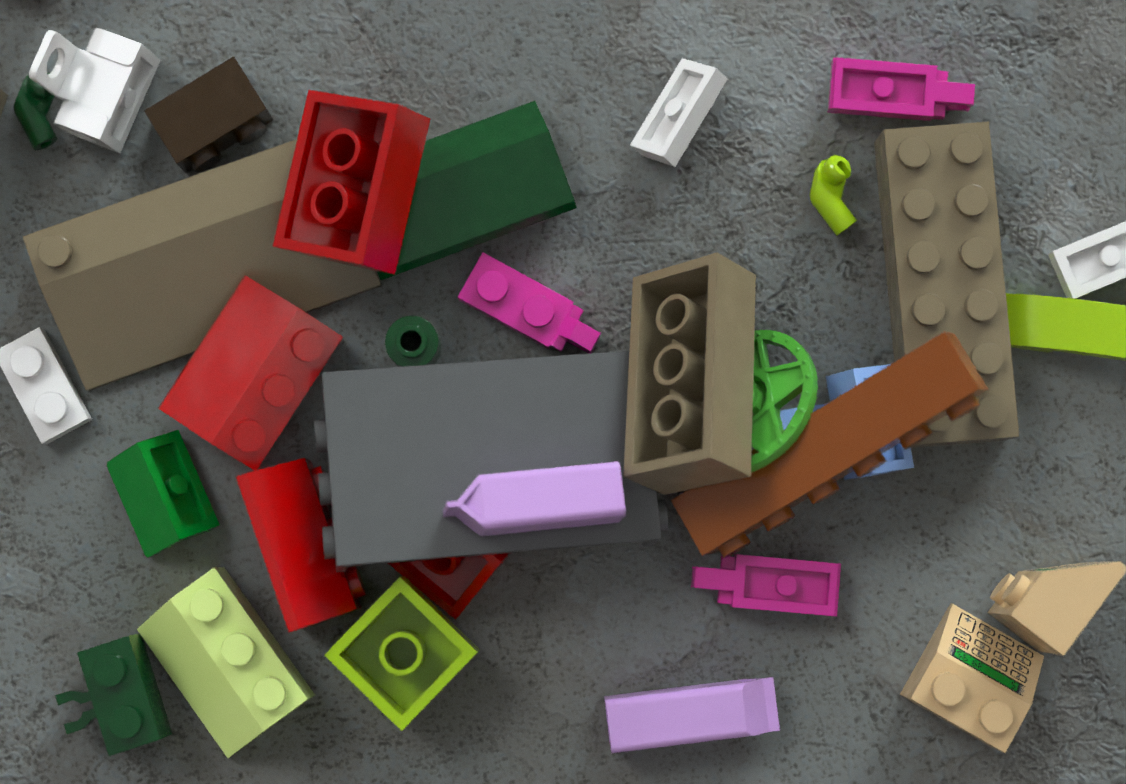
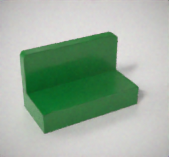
M179 430L137 442L107 462V469L146 557L157 555L176 543L204 534L220 526Z

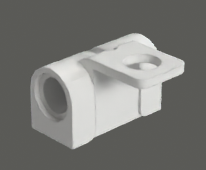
M94 29L85 51L77 48L58 32L48 30L30 68L29 78L52 95L63 100L53 122L55 126L78 138L121 153L161 60L142 43L103 29ZM57 49L58 59L53 71L47 75L48 59L52 52Z

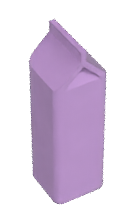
M619 462L479 475L458 501L446 502L443 510V517L455 516L480 536L618 523L626 514Z
M773 677L740 679L604 696L611 753L756 736L767 732L780 731Z

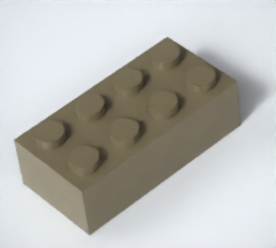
M718 252L633 277L623 477L663 495L751 477L756 275Z

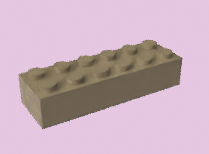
M989 121L884 129L874 142L894 362L943 332L954 333L989 389L976 397L980 403L979 407L951 422L948 415L932 423L929 427L933 434L911 448L1006 441L1020 437Z

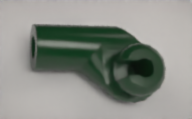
M28 75L21 84L13 109L31 145L37 151L51 146L58 140L46 117L55 96L31 80Z

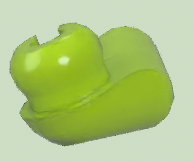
M839 155L831 156L819 163L814 171L809 194L812 205L836 236L857 222V219L841 200L846 179L851 175V166L844 157Z

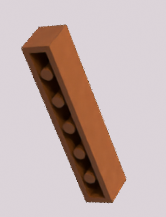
M943 332L811 413L806 427L792 446L770 464L751 472V477L689 489L672 499L671 502L701 555L720 552L722 557L726 558L748 546L751 541L747 535L764 525L767 532L793 519L795 514L791 508L809 498L812 505L838 492L841 488L836 481L852 471L859 478L880 467L886 462L882 453L901 443L904 450L925 440L933 434L929 425L948 415L952 422L980 406L976 397L989 389L956 335ZM753 449L752 456L758 453V451Z

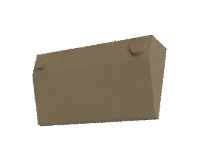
M297 139L22 236L40 289L86 391H91L193 354L244 276L251 278L306 313L382 286L378 274L374 270L349 266L273 247Z

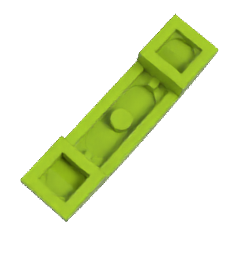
M1006 293L1012 348L1046 353L1060 351L1126 361V305L1063 297Z

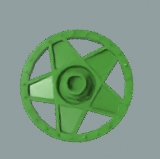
M755 330L752 448L758 451V453L751 457V472L770 464L792 446L806 427L817 398V373L810 355L795 339L773 330ZM767 344L789 350L798 361L770 367ZM801 393L798 408L784 430L780 418V408Z

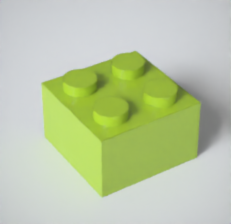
M401 576L324 656L402 731L480 649L405 576Z

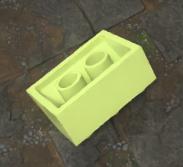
M225 567L212 568L169 599L137 629L227 758L234 755L315 696Z

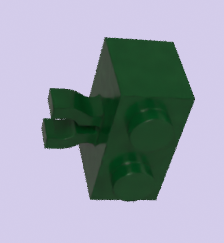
M140 634L129 635L77 652L88 691L71 690L55 695L57 704L61 705L70 701L83 704L92 701L94 709L82 712L79 720L64 724L67 734L87 728L97 718L108 756L160 740L173 734L147 649Z

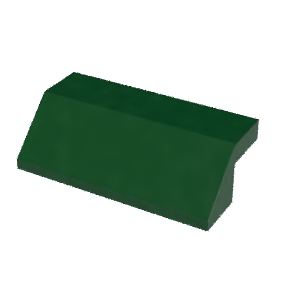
M535 101L425 141L395 275L577 208L550 132ZM377 271L380 280L395 276Z

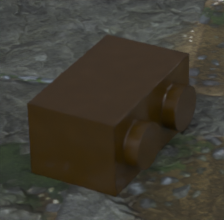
M234 56L144 110L174 161L185 173L193 169L197 173L209 169L222 159V151L237 142L240 145H246L255 141L267 131L265 125L273 121V118Z

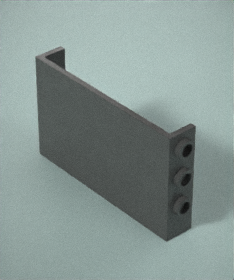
M629 351L322 372L324 420H315L314 428L316 453L327 452L328 473H318L320 506L331 505L332 526L322 527L324 559H335L337 573L347 572V566L635 542H642L643 547L654 546L662 539L661 532L668 529L666 502L664 499L657 500L656 491L623 477ZM619 462L626 514L618 523L480 536L455 516L443 517L446 502L458 501L479 475Z

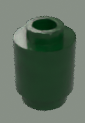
M405 316L399 318L389 327L386 333V351L397 367L434 365L440 356V338L433 325L422 317ZM414 333L420 335L422 343L417 350L406 351L403 349L402 341L405 337Z

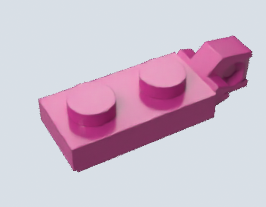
M836 57L831 62L827 113L924 121L944 119L945 110L970 111V108L974 105L975 84L948 82V72L937 70V65Z
M482 252L457 297L461 302L547 349L552 347L561 352L566 342L591 354L600 339V332L579 321L584 310L574 305L572 300Z
M734 554V557L728 556L723 558L721 556L720 569L692 567L691 587L718 590L717 603L730 604V607L837 617L841 564Z

